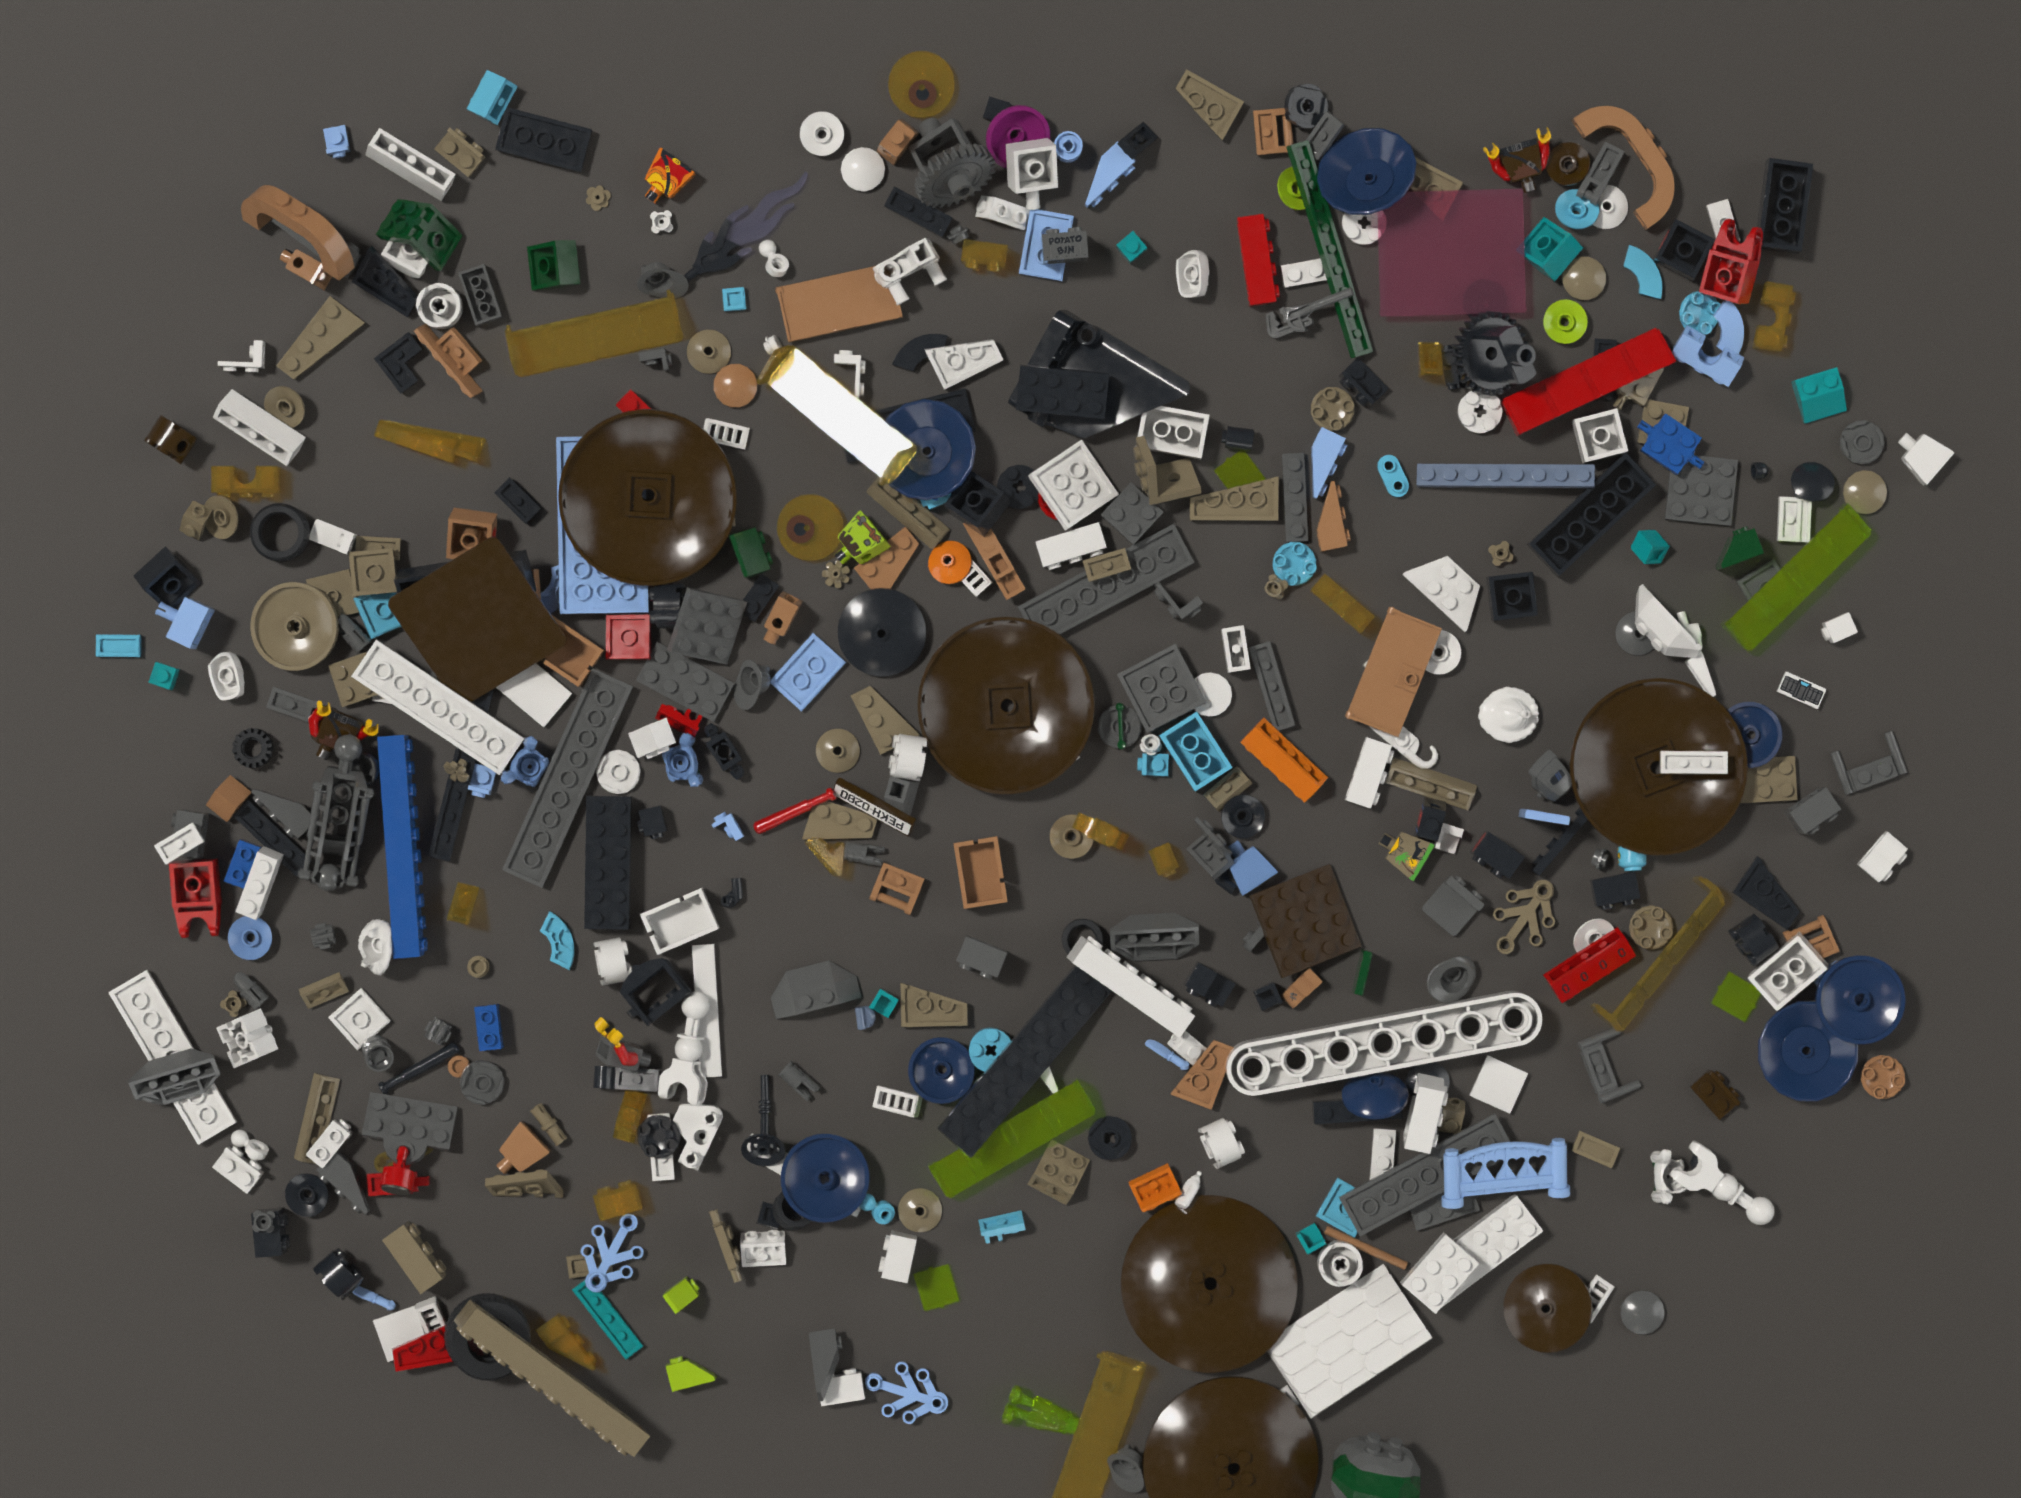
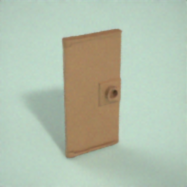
M873 267L779 286L775 290L780 302L788 343L903 318L901 307L896 305L889 289L883 288L875 280ZM885 269L884 274L891 277V272Z
M1389 607L1345 717L1348 720L1352 719L1399 737L1442 628L1405 614L1394 607Z

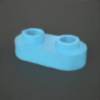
M1393 455L1381 457L1377 463V470L1387 492L1393 497L1405 495L1409 489V483L1398 459ZM1386 462L1392 463L1393 467L1391 470L1385 468ZM1395 482H1400L1402 484V488L1400 490H1396L1394 488Z

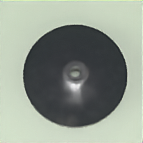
M874 588L858 594L846 605L839 619L838 641L842 653L855 668L869 675L891 676L906 670L917 660L925 644L926 625L921 610L910 597L894 589ZM878 630H885L886 635L879 637V634H877Z

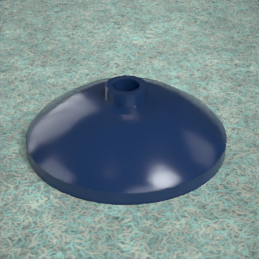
M1742 702L1730 707L1727 711L1732 716L1742 735L1746 748L1748 768L1760 767L1771 761L1778 753L1783 739V730L1777 715L1767 706L1757 702ZM1750 731L1755 732L1756 736L1754 739L1749 738L1748 734Z
M936 1037L923 1042L913 1052L908 1065L909 1080L914 1090L925 1100L939 1104L950 1103L961 1098L970 1088L975 1073L974 1064L966 1047L960 1042L947 1037ZM940 1065L946 1066L947 1070L945 1073L939 1071Z
M1387 1072L1351 1078L1344 1085L1342 1101L1344 1106L1356 1116L1366 1119H1384L1396 1115L1404 1109L1408 1102V1088L1401 1079Z

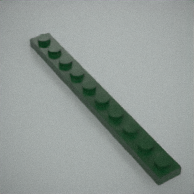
M1309 140L1289 145L1286 148L1331 295L1350 287L1354 291L1328 202L1322 197L1317 182L1318 170ZM1354 291L1353 296L1334 303L1351 359L1373 352Z

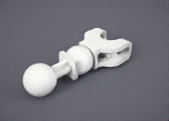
M694 991L690 992L682 1000L681 1008L687 1017L685 1033L677 1034V1037H680L675 1045V1054L678 1058H673L670 1068L663 1071L660 1075L658 1096L666 1100L672 1098L675 1095L678 1084L682 1083L687 1088L688 1102L691 1105L700 1106L705 1100L708 1082L705 1075L701 1072V1061H697L703 1052L700 1040H704L703 1036H698L700 1019L706 1016L709 1011L710 1003L703 993Z
M1695 1140L1691 1142L1689 1149L1698 1158L1697 1166L1692 1171L1687 1172L1675 1167L1669 1173L1675 1181L1690 1191L1707 1189L1721 1201H1727L1730 1205L1736 1202L1746 1209L1748 1219L1756 1225H1765L1774 1216V1206L1769 1199L1765 1197L1752 1198L1743 1192L1744 1187L1733 1175L1723 1173L1718 1169V1162L1712 1151Z

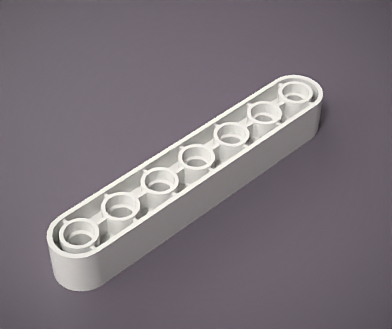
M1505 991L1457 1000L1452 1003H1441L1242 1041L1234 1046L1226 1060V1075L1233 1087L1239 1092L1256 1096L1506 1049L1531 1042L1541 1029L1542 1013L1538 1004L1531 997L1518 991ZM1511 1009H1518L1522 1013V1022L1515 1028H1510L1505 1023V1014ZM1468 1017L1476 1018L1479 1023L1477 1033L1472 1036L1464 1035L1461 1030L1463 1020ZM1426 1025L1432 1026L1436 1032L1435 1039L1429 1044L1420 1043L1417 1037L1419 1029ZM1380 1034H1388L1392 1039V1046L1386 1052H1378L1374 1047V1040ZM1337 1042H1344L1349 1048L1348 1056L1340 1061L1334 1060L1330 1054L1332 1045ZM1294 1050L1302 1051L1305 1055V1063L1298 1069H1293L1287 1064V1056ZM1251 1058L1258 1059L1262 1064L1260 1074L1255 1077H1249L1243 1071L1244 1063Z

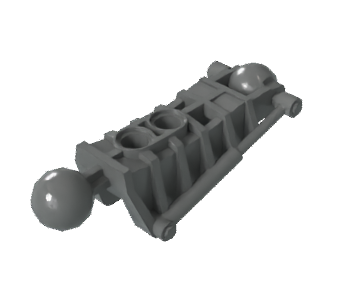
M351 734L343 735L335 742L334 752L340 759L339 767L328 766L321 781H315L312 785L314 797L307 833L308 843L304 867L298 870L297 877L303 880L312 879V883L324 891H333L338 887L343 888V884L354 887L358 885L359 878L355 876L360 845L363 842L369 801L374 796L373 789L367 788L363 772L352 769L353 761L361 755L362 744L356 736ZM338 787H345L348 790L344 796H338L335 791ZM358 798L361 799L360 807L357 806ZM340 808L344 811V815L336 818L332 815L333 810ZM355 815H358L357 823L354 822ZM327 822L334 824L332 834L325 833ZM338 825H347L346 836L337 834ZM353 831H355V836H354V838H352V832H353ZM315 840L317 841V848L312 849L313 841ZM350 846H354L353 855L349 853ZM321 854L342 856L341 868L339 869L333 864H324L319 867ZM311 855L315 856L313 871L309 869ZM347 861H352L350 875L345 876Z

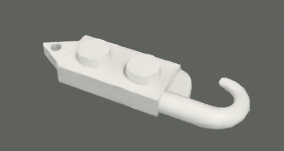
M1369 726L1415 766L1421 769H1428L1436 764L1438 760L1436 748L1430 746L1433 754L1432 758L1429 761H1423L1415 754L1419 747V740L1405 727H1402L1399 737Z

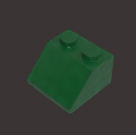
M555 240L527 247L532 291L580 284L576 240Z
M1748 526L1732 531L1733 536L1727 538L1715 565L1716 570L1764 553L1755 528L1749 530Z
M752 528L729 536L744 578L747 579L771 570L770 565L773 564L770 553H765L762 544L766 542L762 531L757 532L756 528Z

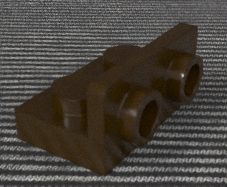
M1708 1069L1689 1087L1720 1120L1735 1106L1741 1104L1738 1100L1740 1095L1732 1087L1728 1089L1723 1084L1725 1079L1717 1070L1713 1072Z

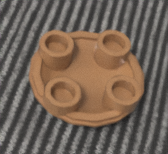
M730 364L723 367L714 379L716 397L729 407L740 408L747 405L754 398L757 391V380L754 373L748 367L741 364Z
M1879 1055L1865 1063L1861 1071V1082L1869 1095L1877 1099H1887L1901 1091L1905 1084V1073L1902 1065L1896 1059L1886 1055Z

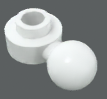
M762 241L759 245V252L762 256L768 257L765 265L766 271L774 277L784 276L789 267L787 258L781 254H775L776 245L773 241Z
M236 1130L231 1135L232 1144L236 1147L244 1146L245 1152L250 1159L255 1161L265 1159L269 1151L266 1144L259 1140H249L248 1134L244 1130Z

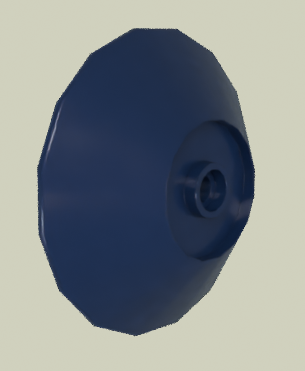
M1363 128L1344 135L1330 146L1319 163L1317 182L1322 197L1334 209L1350 215H1371L1390 208L1405 196L1414 181L1417 162L1412 147L1399 134L1383 128Z
M928 399L905 403L892 412L878 432L875 448L879 471L890 487L908 498L931 500L947 496L961 486L973 468L976 452L972 428L963 415L944 402ZM927 447L931 448L929 455L924 454V449Z
M1798 1001L1781 1008L1766 1022L1758 1040V1062L1765 1079L1778 1093L1796 1101H1820L1835 1095L1850 1081L1858 1063V1044L1845 1042L1832 1035L1822 1024L1815 1002ZM1805 1046L1809 1047V1053L1806 1055L1802 1053V1049Z

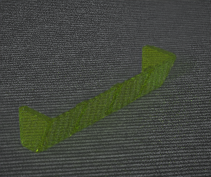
M1846 503L1838 508L1840 512L1729 620L1721 622L1720 625L1745 651H1752L1871 535V529L1850 504Z
M1074 1078L1068 1086L1000 1124L972 1158H968L960 1149H957L937 1162H930L928 1168L945 1196L952 1198L1093 1116L1096 1110L1079 1080Z

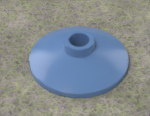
M244 916L236 920L230 927L228 943L233 953L238 957L254 960L264 956L270 949L272 932L269 925L263 919L258 918L254 920ZM250 933L255 935V940L253 942H250L247 939V936Z

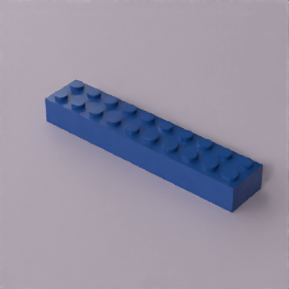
M409 735L377 737L393 959L421 957L425 955V951H428L427 938H423V929H426L425 915L422 916L421 907L425 906L424 893L420 894V885H423L422 871H418V863H421V850L417 849L416 841L420 840L419 827H415V819L418 818V807L413 802V797L417 796L416 783H412V774H415L414 761H410V752L414 750L413 740L409 739Z

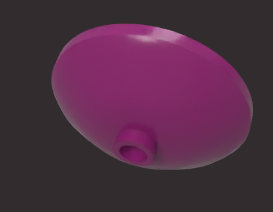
M1025 105L1008 107L998 113L991 121L986 133V147L992 154L995 162L1007 169L1006 144L1044 138L1050 139L1049 125L1044 116L1032 107ZM1016 130L1015 135L1010 136L1011 132Z

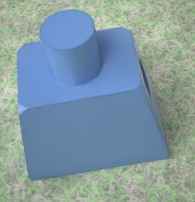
M1239 840L1228 846L1234 857L1232 859L1234 864L1229 869L1242 896L1278 873L1254 846L1245 850Z

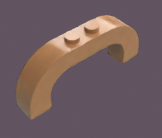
M1613 106L1590 108L1573 118L1571 122L1583 139L1602 128L1615 129L1626 138L1653 180L1652 196L1647 203L1636 209L1633 213L1644 230L1653 226L1668 211L1673 200L1675 187L1671 168L1665 160L1667 155L1660 146L1657 147L1652 141L1655 139L1652 132L1648 128L1644 129L1642 124L1632 114Z
M263 185L242 202L241 213L243 221L260 230L274 218L307 239L318 252L323 271L340 281L355 268L347 244L333 225L322 215L279 188Z

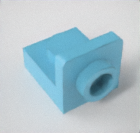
M1142 753V758H1138L1137 771H1141V775L1168 776L1169 754L1150 756L1147 753Z

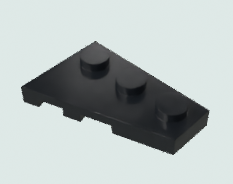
M371 246L367 250L352 283L408 318L416 305L418 295Z
M1756 856L1732 893L1788 930L1800 911L1776 882L1760 858Z

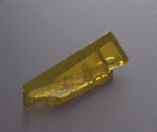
M380 420L374 434L375 437L455 464L457 456L478 463L486 442L485 438L387 420Z

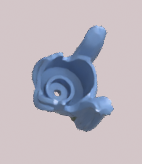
M683 733L680 737V745L670 747L669 751L662 753L666 764L667 776L672 782L688 780L690 787H698L702 784L703 777L698 771L697 755L693 749L695 738L689 733Z
M525 737L523 741L524 746L512 759L509 770L502 771L501 782L510 784L517 779L525 785L532 787L539 783L541 775L544 774L550 762L547 757H544L536 750L538 741L534 737Z

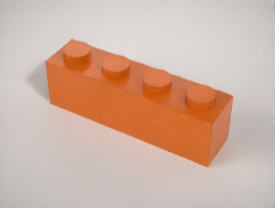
M1264 717L1240 742L1247 751L1260 760L1263 766L1275 774L1278 780L1291 789L1294 795L1304 803L1328 778Z

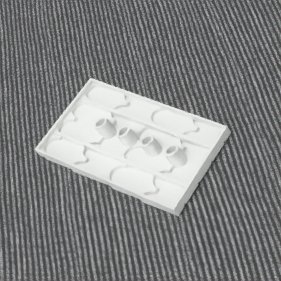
M1382 1264L1287 1327L1277 1342L1267 1352L1312 1419L1431 1340L1432 1336L1426 1330V1327L1389 1274L1385 1265Z

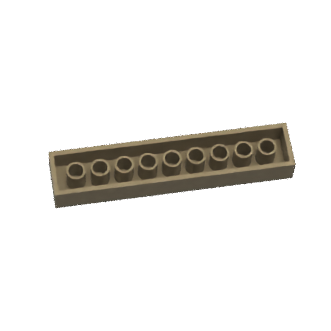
M471 1299L454 1319V1322L458 1325L456 1329L464 1338L469 1341L473 1338V1342L477 1344L478 1348L486 1354L492 1352L491 1355L498 1363L504 1367L508 1364V1368L520 1379L523 1380L526 1377V1381L532 1388L539 1393L543 1390V1394L555 1405H558L560 1402V1406L566 1413L573 1418L577 1415V1419L589 1430L592 1431L595 1428L594 1431L599 1434L598 1436L608 1444L612 1441L611 1444L623 1455L627 1456L629 1453L635 1457L650 1437L641 1425Z

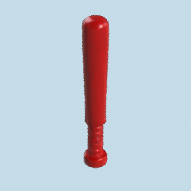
M828 788L825 793L809 800L806 799L754 822V830L757 834H762L810 811L816 805L828 800L834 801L836 800L835 792L832 788Z

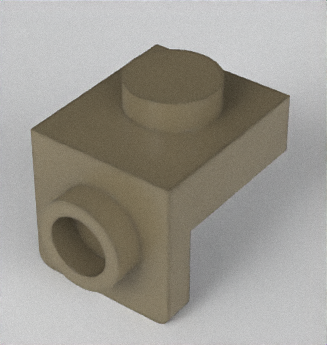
M192 501L183 515L179 531L199 540L203 535L206 521L210 517L212 510L196 501Z
M1458 1098L1447 1099L1446 1106H1443L1442 1109L1443 1120L1441 1127H1438V1131L1453 1134L1461 1131L1465 1115V1101Z

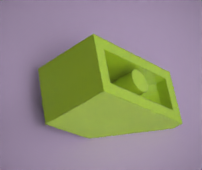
M686 1276L665 1291L663 1297L676 1314L699 1296L698 1290L700 1288L693 1278L689 1280Z
M682 1356L669 1359L670 1363L666 1364L672 1392L716 1380L713 1372L689 1358L683 1359Z

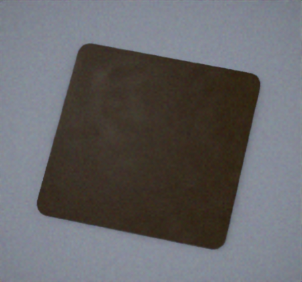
M495 537L484 540L392 596L388 601L389 609L440 682L470 702L559 650L566 643V636L500 540Z

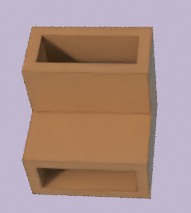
M230 775L214 791L206 806L228 822L252 792Z

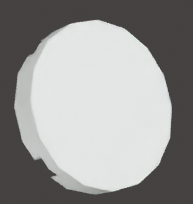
M1211 672L1196 677L1195 681L1207 703L1194 710L1200 715L1209 717L1224 712L1230 705L1232 698L1231 686L1228 681L1221 675Z
M622 750L610 751L602 756L596 769L600 785L608 792L616 794L626 793L633 789L638 783L641 773L640 765L635 756Z

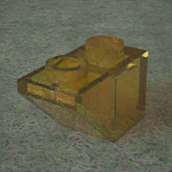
M625 1090L613 1138L631 1143L635 1142L647 1094L634 1090Z

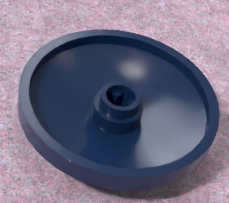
M1849 956L1835 962L1822 975L1816 989V1010L1824 1027L1838 1039L1852 1044H1870L1888 1036L1899 1024L1905 1009V991L1897 973L1885 962L1870 956ZM1855 996H1861L1862 1001L1856 1003Z
M817 1134L807 1137L790 1150L783 1162L781 1187L784 1197L797 1214L810 1221L832 1223L848 1217L862 1204L868 1191L869 1170L866 1160L861 1151L852 1142L843 1137L833 1134ZM823 1175L828 1176L829 1182L822 1183L821 1177Z

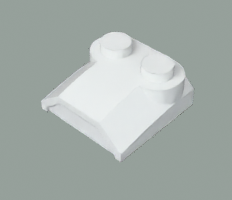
M435 237L434 244L436 245L438 243V239ZM389 241L381 253V256L391 267L413 278H420L428 265L426 260L410 244Z

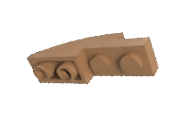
M963 523L1005 599L1008 600L1026 590L992 529L983 537Z

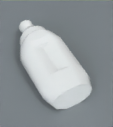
M1197 1171L1196 1175L1191 1176L1185 1182L1181 1189L1182 1194L1177 1196L1175 1205L1186 1209L1191 1204L1200 1188L1201 1171Z

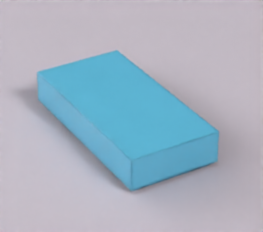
M96 635V657H141V635Z

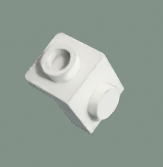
M1184 1031L1180 1038L1173 1034L1167 1043L1192 1065L1196 1063L1207 1049L1187 1031Z

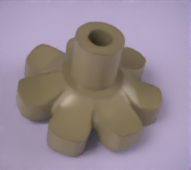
M839 560L836 561L835 565L832 562H828L826 564L828 570L822 571V576L827 577L825 584L831 586L834 583L835 588H841V582H849V577L846 576L850 572L849 567H842L843 564Z
M460 759L458 763L452 761L451 763L446 762L443 765L446 773L451 774L450 779L453 781L458 779L459 782H466L469 779V775L465 773L467 762L464 759Z

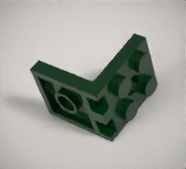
M397 199L392 205L390 212L376 233L381 240L410 244L436 271L443 269L463 236L433 204ZM438 235V243L435 245L434 238Z

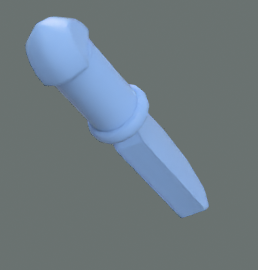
M1151 1039L1145 1042L1147 1047L1166 1058L1167 1061H1171L1181 1070L1189 1069L1190 1066L1187 1060H1183L1161 1043Z
M358 1286L352 1292L364 1300L387 1308V1310H394L396 1307L393 1300L390 1301L361 1286Z

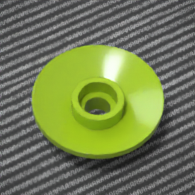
M1289 167L1279 176L1277 183L1278 194L1282 202L1289 208L1303 210L1305 207L1293 168Z
M1572 300L1556 301L1548 307L1543 318V326L1547 335L1553 341L1561 344H1570L1580 339L1585 333L1588 324L1585 310L1581 305ZM1566 318L1569 322L1568 325L1562 326L1561 319Z

